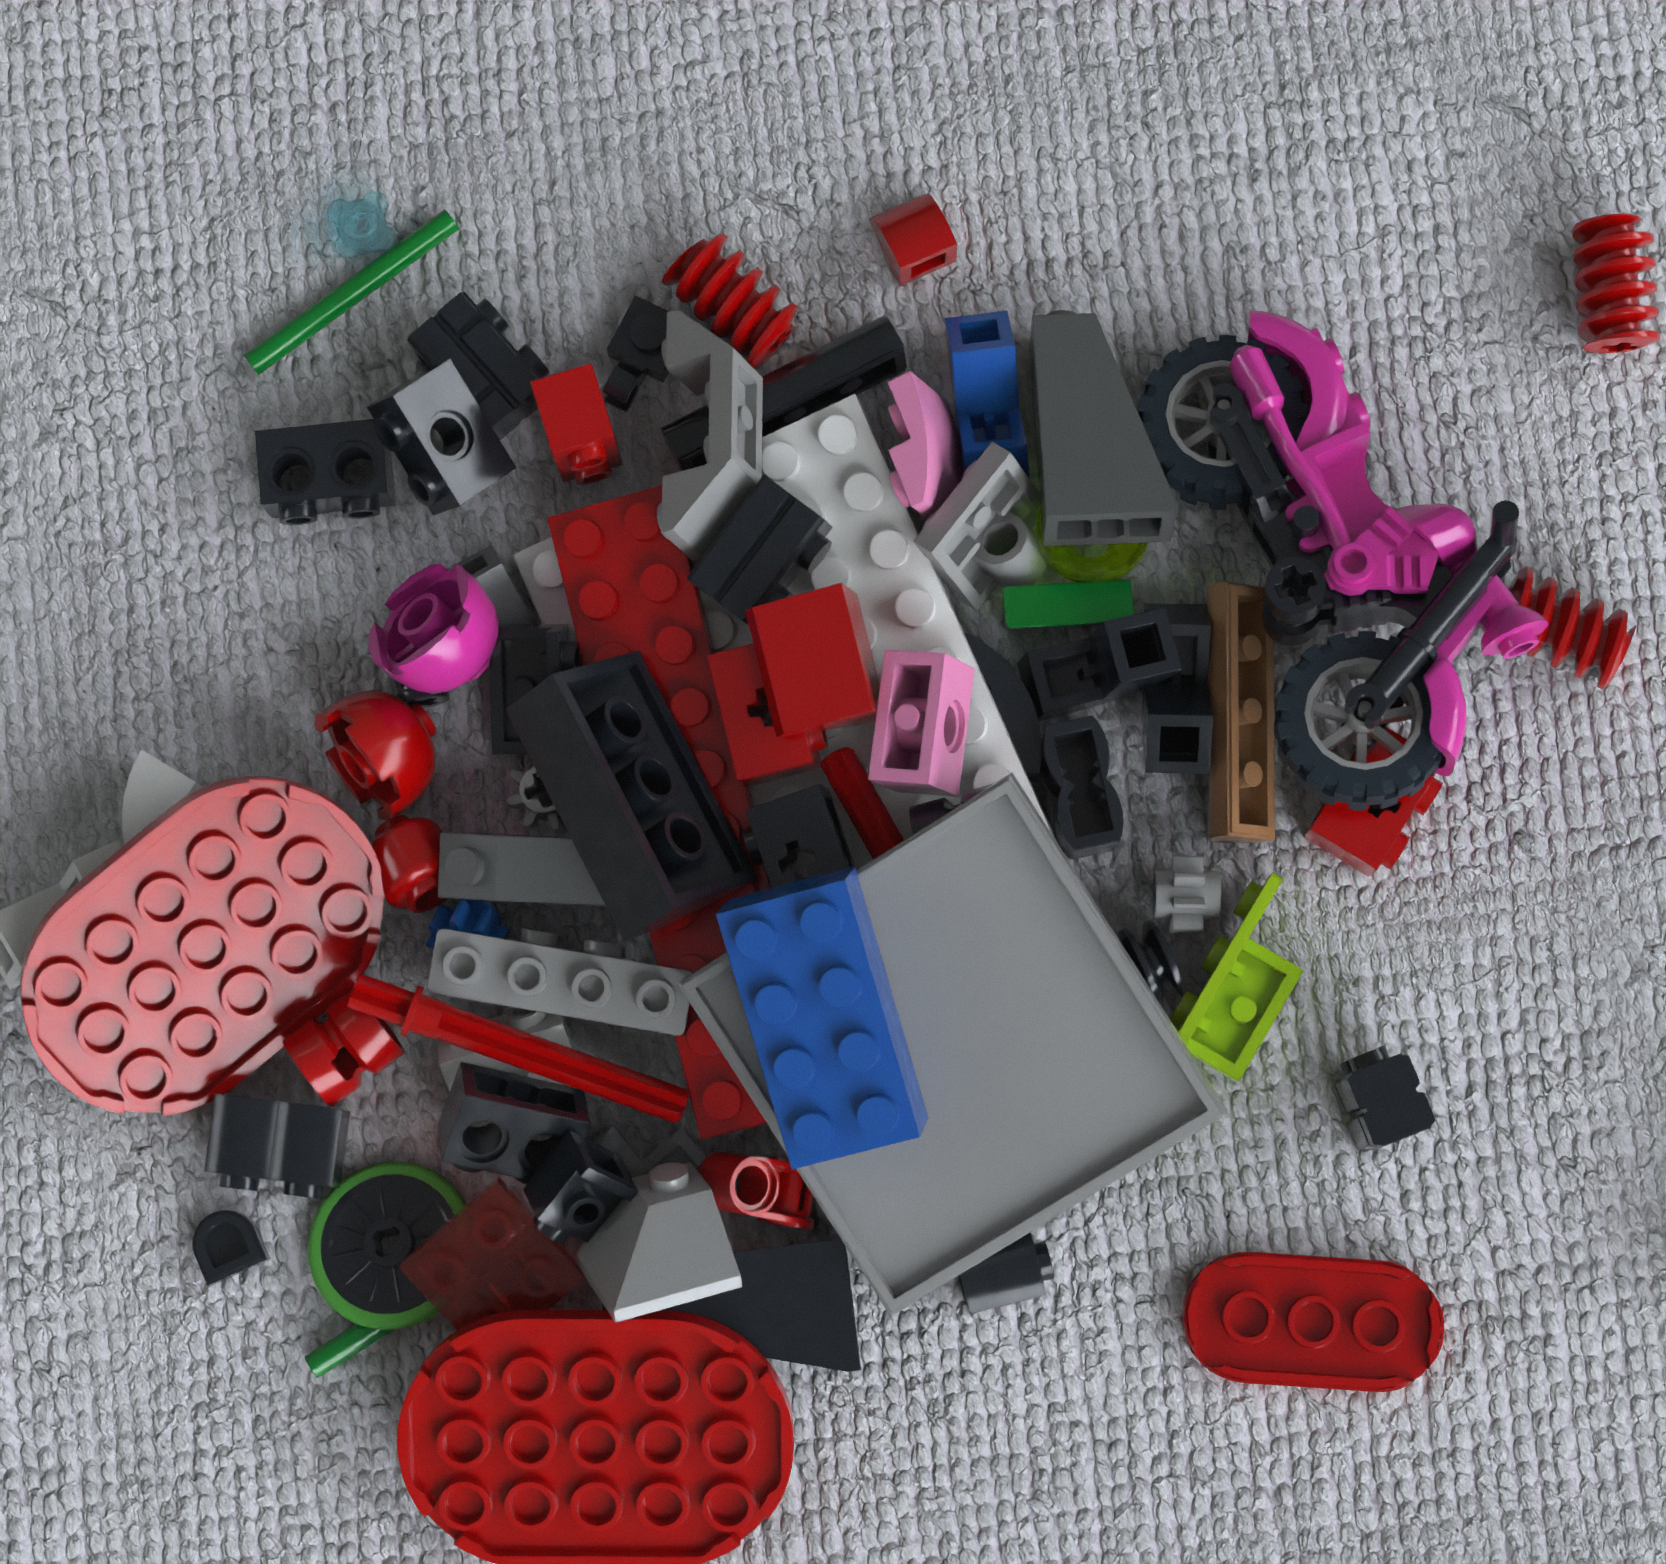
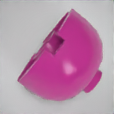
M441 563L429 565L413 574L390 595L384 605L392 613L387 618L383 629L374 622L369 633L368 651L376 665L391 678L406 687L420 692L435 694L458 688L469 681L475 680L486 670L496 645L499 620L489 595L471 574L460 565L454 564L453 570H447Z

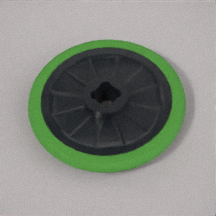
M408 1162L377 1163L364 1167L344 1178L340 1182L339 1188H333L322 1201L313 1219L308 1239V1260L311 1274L316 1287L325 1301L337 1313L351 1322L382 1330L400 1329L417 1325L444 1309L455 1298L465 1283L471 1269L475 1250V1233L472 1217L457 1189L435 1171ZM399 1235L400 1244L402 1245L401 1251L398 1254L394 1252L384 1255L383 1246L380 1244L385 1236L389 1238Z

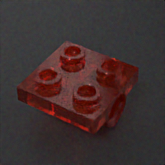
M499 1176L407 1256L399 1267L456 1330L480 1318L496 1313L514 1310H549L585 1279L584 1274L577 1265V1261L560 1243L551 1240L536 1227L533 1221L535 1215Z

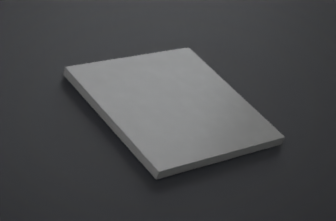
M1010 773L856 870L929 1118L919 1138L797 1168V1171L890 1316L1227 1114V1108L1013 773ZM726 952L681 980L678 985L786 1152L736 980Z

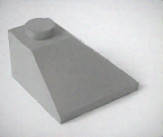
M691 1162L685 1164H660L652 1168L648 1174L631 1178L638 1193L631 1201L623 1198L589 1242H583L576 1252L578 1267L615 1323L742 1287L741 1275L712 1189Z

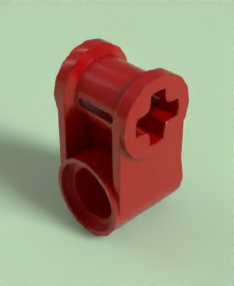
M715 1152L707 1156L700 1164L698 1172L712 1189L718 1210L757 1217V1221L814 1231L815 1221L810 1217L813 1194L797 1169H791L789 1159L771 1156L765 1158L732 1152ZM739 1174V1175H740V1185H739L738 1191L736 1192V1191H735V1181H736L737 1175Z

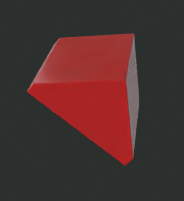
M838 583L758 605L745 611L776 737L868 724L876 721L880 684L858 596L843 583Z

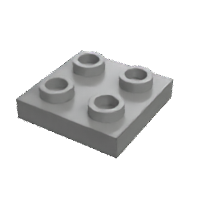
M991 442L980 458L969 465L964 472L961 482L942 506L928 517L922 531L913 542L922 554L930 560L937 573L955 596L964 604L978 611L997 585L1002 587L1033 585L1041 578L1046 568L1047 557L1044 549L1035 538L1042 529L1039 492L1011 452Z

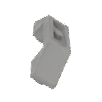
M679 309L667 312L666 339L663 340L661 347L662 358L669 373L676 376L696 396L705 394L709 408V435L704 439L703 448L708 464L663 476L662 503L657 508V520L663 536L694 561L703 557L762 477L763 378L732 346Z

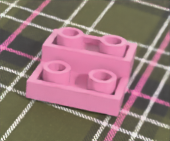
M909 371L888 382L896 402L888 406L889 413L898 433L905 440V442L888 450L896 468V471L889 474V479L900 503L905 508L910 506L914 508L919 516L926 521L933 512L942 506L961 482L964 475L957 429L947 400Z

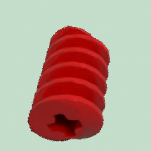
M1632 214L1596 216L1576 223L1572 229L1574 241L1581 244L1573 254V261L1576 266L1583 269L1575 277V286L1578 291L1585 293L1578 298L1576 310L1579 315L1586 317L1577 328L1579 337L1589 342L1582 346V349L1586 352L1598 354L1624 353L1651 345L1660 340L1659 332L1641 329V323L1656 318L1659 315V310L1657 307L1642 305L1639 302V298L1654 294L1657 291V284L1655 282L1638 280L1639 273L1651 270L1656 266L1654 258L1637 255V249L1651 245L1654 242V235L1652 233L1635 231V225L1642 220L1639 216Z
M722 232L707 241L702 239L689 247L663 275L662 283L665 286L679 283L676 289V297L682 303H690L697 300L694 305L693 314L701 321L715 317L712 322L711 332L719 338L733 334L729 345L740 355L751 351L747 362L754 369H758L790 337L793 326L790 323L798 306L792 302L777 311L773 305L781 289L774 285L759 293L755 288L763 272L758 267L741 276L737 271L746 255L739 250L723 258L720 253L728 237Z
M1527 566L1520 569L1513 578L1508 590L1519 605L1531 608L1542 615L1549 623L1546 629L1537 635L1539 643L1527 651V656L1533 658L1547 644L1552 647L1551 667L1557 668L1569 655L1574 656V677L1580 679L1594 665L1599 668L1597 687L1604 689L1611 682L1621 665L1635 632L1636 625L1627 632L1628 613L1619 608L1603 621L1604 602L1602 600L1594 598L1580 611L1581 592L1578 589L1571 587L1556 600L1557 581L1555 579L1547 577L1535 589H1532L1533 570Z

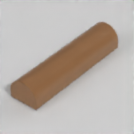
M1228 581L1212 584L1207 587V610L1211 620L1208 687L1213 711L1210 774H1208V840L1220 843L1275 841L1274 640L1266 633L1262 622L1265 587Z

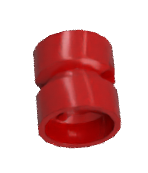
M353 988L327 1007V1019L321 1023L310 1019L282 1040L283 1045L299 1070L315 1091L331 1107H334L361 1086V1074L367 1070L378 1074L406 1053L386 1021L347 1007Z

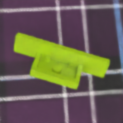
M1273 872L1263 885L1251 880L1233 911L1235 915L1243 920L1231 941L1221 935L1218 936L1200 967L1211 974L1198 996L1187 990L1170 1018V1021L1178 1029L1177 1032L1194 1058L1236 1083L1242 1078L1304 971L1249 938L1283 881L1282 877Z

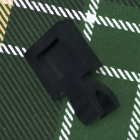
M636 295L607 347L608 356L620 363L613 369L603 388V393L607 394L604 401L626 413L632 406L647 375L664 383L669 374L661 351L662 342L666 339L667 312L669 311Z

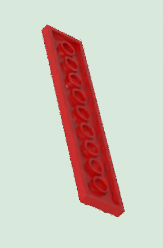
M662 485L547 517L583 665L640 651L757 876V879L725 897L668 926L649 932L657 965L688 970L694 973L727 952L716 913L729 899L770 888L771 884L764 864L754 865L744 842L742 829L751 826L746 809L752 808L754 805L749 786L737 782L707 655L715 654L700 590L686 579L694 569L692 560L663 536L658 525L657 508L662 503ZM690 1003L685 1032L681 1035H675L700 1139H709L767 1124Z

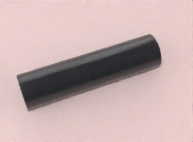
M883 315L762 376V437L853 394L858 395L905 371L907 365L904 344L887 316ZM708 405L660 428L680 471L707 464L703 444L705 437L709 435Z

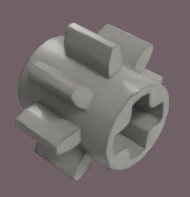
M534 765L525 774L511 770L509 775L520 785V794L509 797L506 800L507 805L512 809H519L525 806L529 809L523 824L526 829L531 831L537 825L539 819L549 821L552 829L556 833H560L561 823L559 819L561 817L555 806L552 805L544 808L538 799H531V796L540 792L538 782L542 781Z
M1173 855L1170 858V870H1154L1153 917L1170 919V933L1201 934V931H1203V919H1219L1220 872L1203 871V856Z

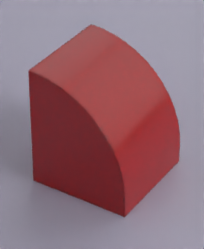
M925 193L869 218L899 286L956 262L957 241L941 209L929 193Z

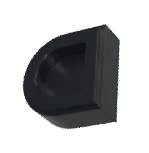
M230 1210L216 1211L206 1216L194 1232L193 1251L207 1286L215 1285L271 1260L256 1224L243 1213Z

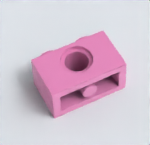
M884 651L868 780L900 793L959 797L975 668L946 653Z

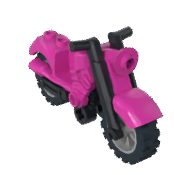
M1250 310L1247 344L1236 342L1237 336L1219 335V341L1207 342L1206 337L1190 341L1189 348L1182 352H1179L1176 348L1163 358V366L1159 370L1154 368L1146 380L1145 392L1141 394L1139 400L1138 414L1170 489L1173 488L1179 492L1181 500L1195 506L1197 500L1209 503V509L1226 510L1227 504H1237L1251 531L1255 544L1271 567L1266 578L1262 622L1266 633L1273 640L1288 646L1301 645L1315 636L1320 625H1329L1331 634L1340 633V631H1353L1359 627L1368 628L1372 627V625H1385L1387 622L1405 627L1402 628L1397 637L1390 635L1389 640L1376 638V632L1358 631L1357 637L1346 638L1345 633H1340L1328 637L1327 643L1317 648L1314 644L1301 654L1300 662L1295 667L1292 665L1283 679L1282 688L1278 693L1275 709L1274 735L1279 745L1278 753L1285 768L1289 766L1294 772L1293 779L1305 791L1311 788L1319 793L1318 799L1326 804L1334 806L1336 801L1349 804V810L1365 811L1367 805L1379 804L1380 809L1397 804L1398 798L1407 794L1411 797L1424 786L1425 780L1430 775L1433 776L1436 773L1442 776H1450L1461 753L1466 731V702L1460 679L1452 662L1478 629L1481 628L1484 632L1481 639L1483 655L1490 656L1501 653L1504 659H1510L1534 648L1539 643L1537 635L1542 633L1549 625L1542 615L1531 608L1519 605L1512 593L1501 581L1511 568L1510 558L1517 548L1519 508L1515 503L1506 500L1500 501L1494 506L1490 536L1477 551L1475 527L1470 517L1462 509L1440 503L1409 505L1398 509H1393L1391 506L1384 504L1371 490L1365 474V462L1371 433L1369 430L1371 425L1369 414L1361 396L1357 392L1349 394L1341 376L1344 373V364L1335 342L1331 338L1323 340L1317 328L1310 330L1288 317L1271 312ZM1201 389L1208 404V409L1206 411L1182 405L1186 398ZM1175 419L1205 426L1182 441L1176 430ZM1254 424H1264L1268 433L1264 442ZM1208 441V455L1213 459L1204 458L1194 452V450ZM1287 475L1292 476L1293 478L1288 481H1284V478ZM1365 679L1366 681L1364 684L1353 687L1350 680ZM1336 684L1339 685L1345 698L1344 708L1318 702L1324 692ZM1314 716L1341 722V726L1337 731L1321 741L1314 727ZM1411 720L1410 734L1404 745L1384 730L1389 723ZM1345 740H1348L1356 745V762L1344 760L1331 752V750ZM1378 743L1393 754L1386 760L1366 763L1367 754L1372 752Z

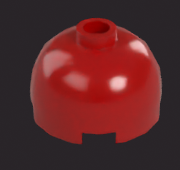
M370 690L346 696L316 714L314 722L316 731L322 733L328 729V733L335 745L325 752L328 761L340 780L358 802L363 804L370 798H373L381 806L377 809L378 818L381 820L392 819L411 806L425 793L435 771L436 752L431 737L436 735V728L430 716L419 704L413 703L408 706L401 698L381 690Z

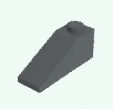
M440 833L438 897L605 905L571 837L496 833Z

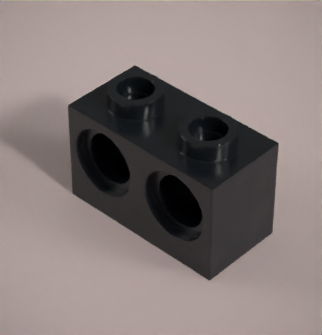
M374 419L255 431L261 506L271 518H279L281 524H310L318 520L317 514L342 511L344 518H370L380 514V507L396 506L391 451L377 437L374 429ZM356 459H367L373 462L372 473L364 482L348 484L343 481L344 469L350 462ZM296 465L310 468L309 479L303 487L294 491L281 489V478L287 469Z
M460 1062L437 1125L441 1161L451 1163L458 1169L466 1172L477 1173L484 1170L511 1176L527 1185L569 1130L586 1138L591 1122L585 1092L573 1087ZM480 1120L491 1121L489 1124L481 1127L470 1126L473 1122ZM539 1135H552V1137L546 1140H532Z

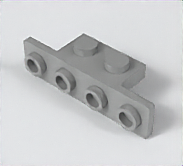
M521 928L520 940L513 938L502 939L449 929H440L436 934L427 985L428 991L431 993L672 1035H681L685 1032L690 1002L678 983L691 975V971L636 962L635 959L621 957L623 945L585 939L583 951L559 947L560 934Z

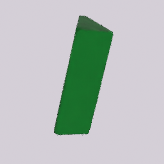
M1131 580L1003 587V628L1098 624L1134 615Z

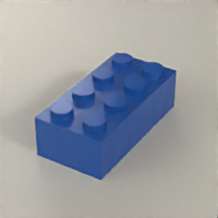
M851 866L729 899L716 913L791 1169L921 1137L929 1117L856 867Z

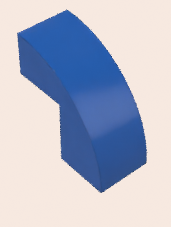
M1008 311L945 318L950 375L963 471L965 472L970 464L978 460L991 442L1011 452L1029 478L1027 441L1019 409L1015 343Z

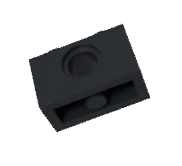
M451 359L422 370L366 407L374 419V429L377 437L387 449L395 453L408 474L407 480L411 492L421 504L429 508L432 515L463 505L517 468ZM431 428L435 429L442 438V453L438 452L431 442Z

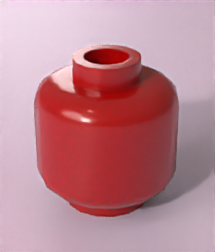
M406 815L395 816L383 822L375 830V839L370 843L381 867L382 887L386 896L384 899L395 908L409 909L413 913L429 911L448 899L438 897L440 833L443 832L439 825L429 818L414 817L409 819Z

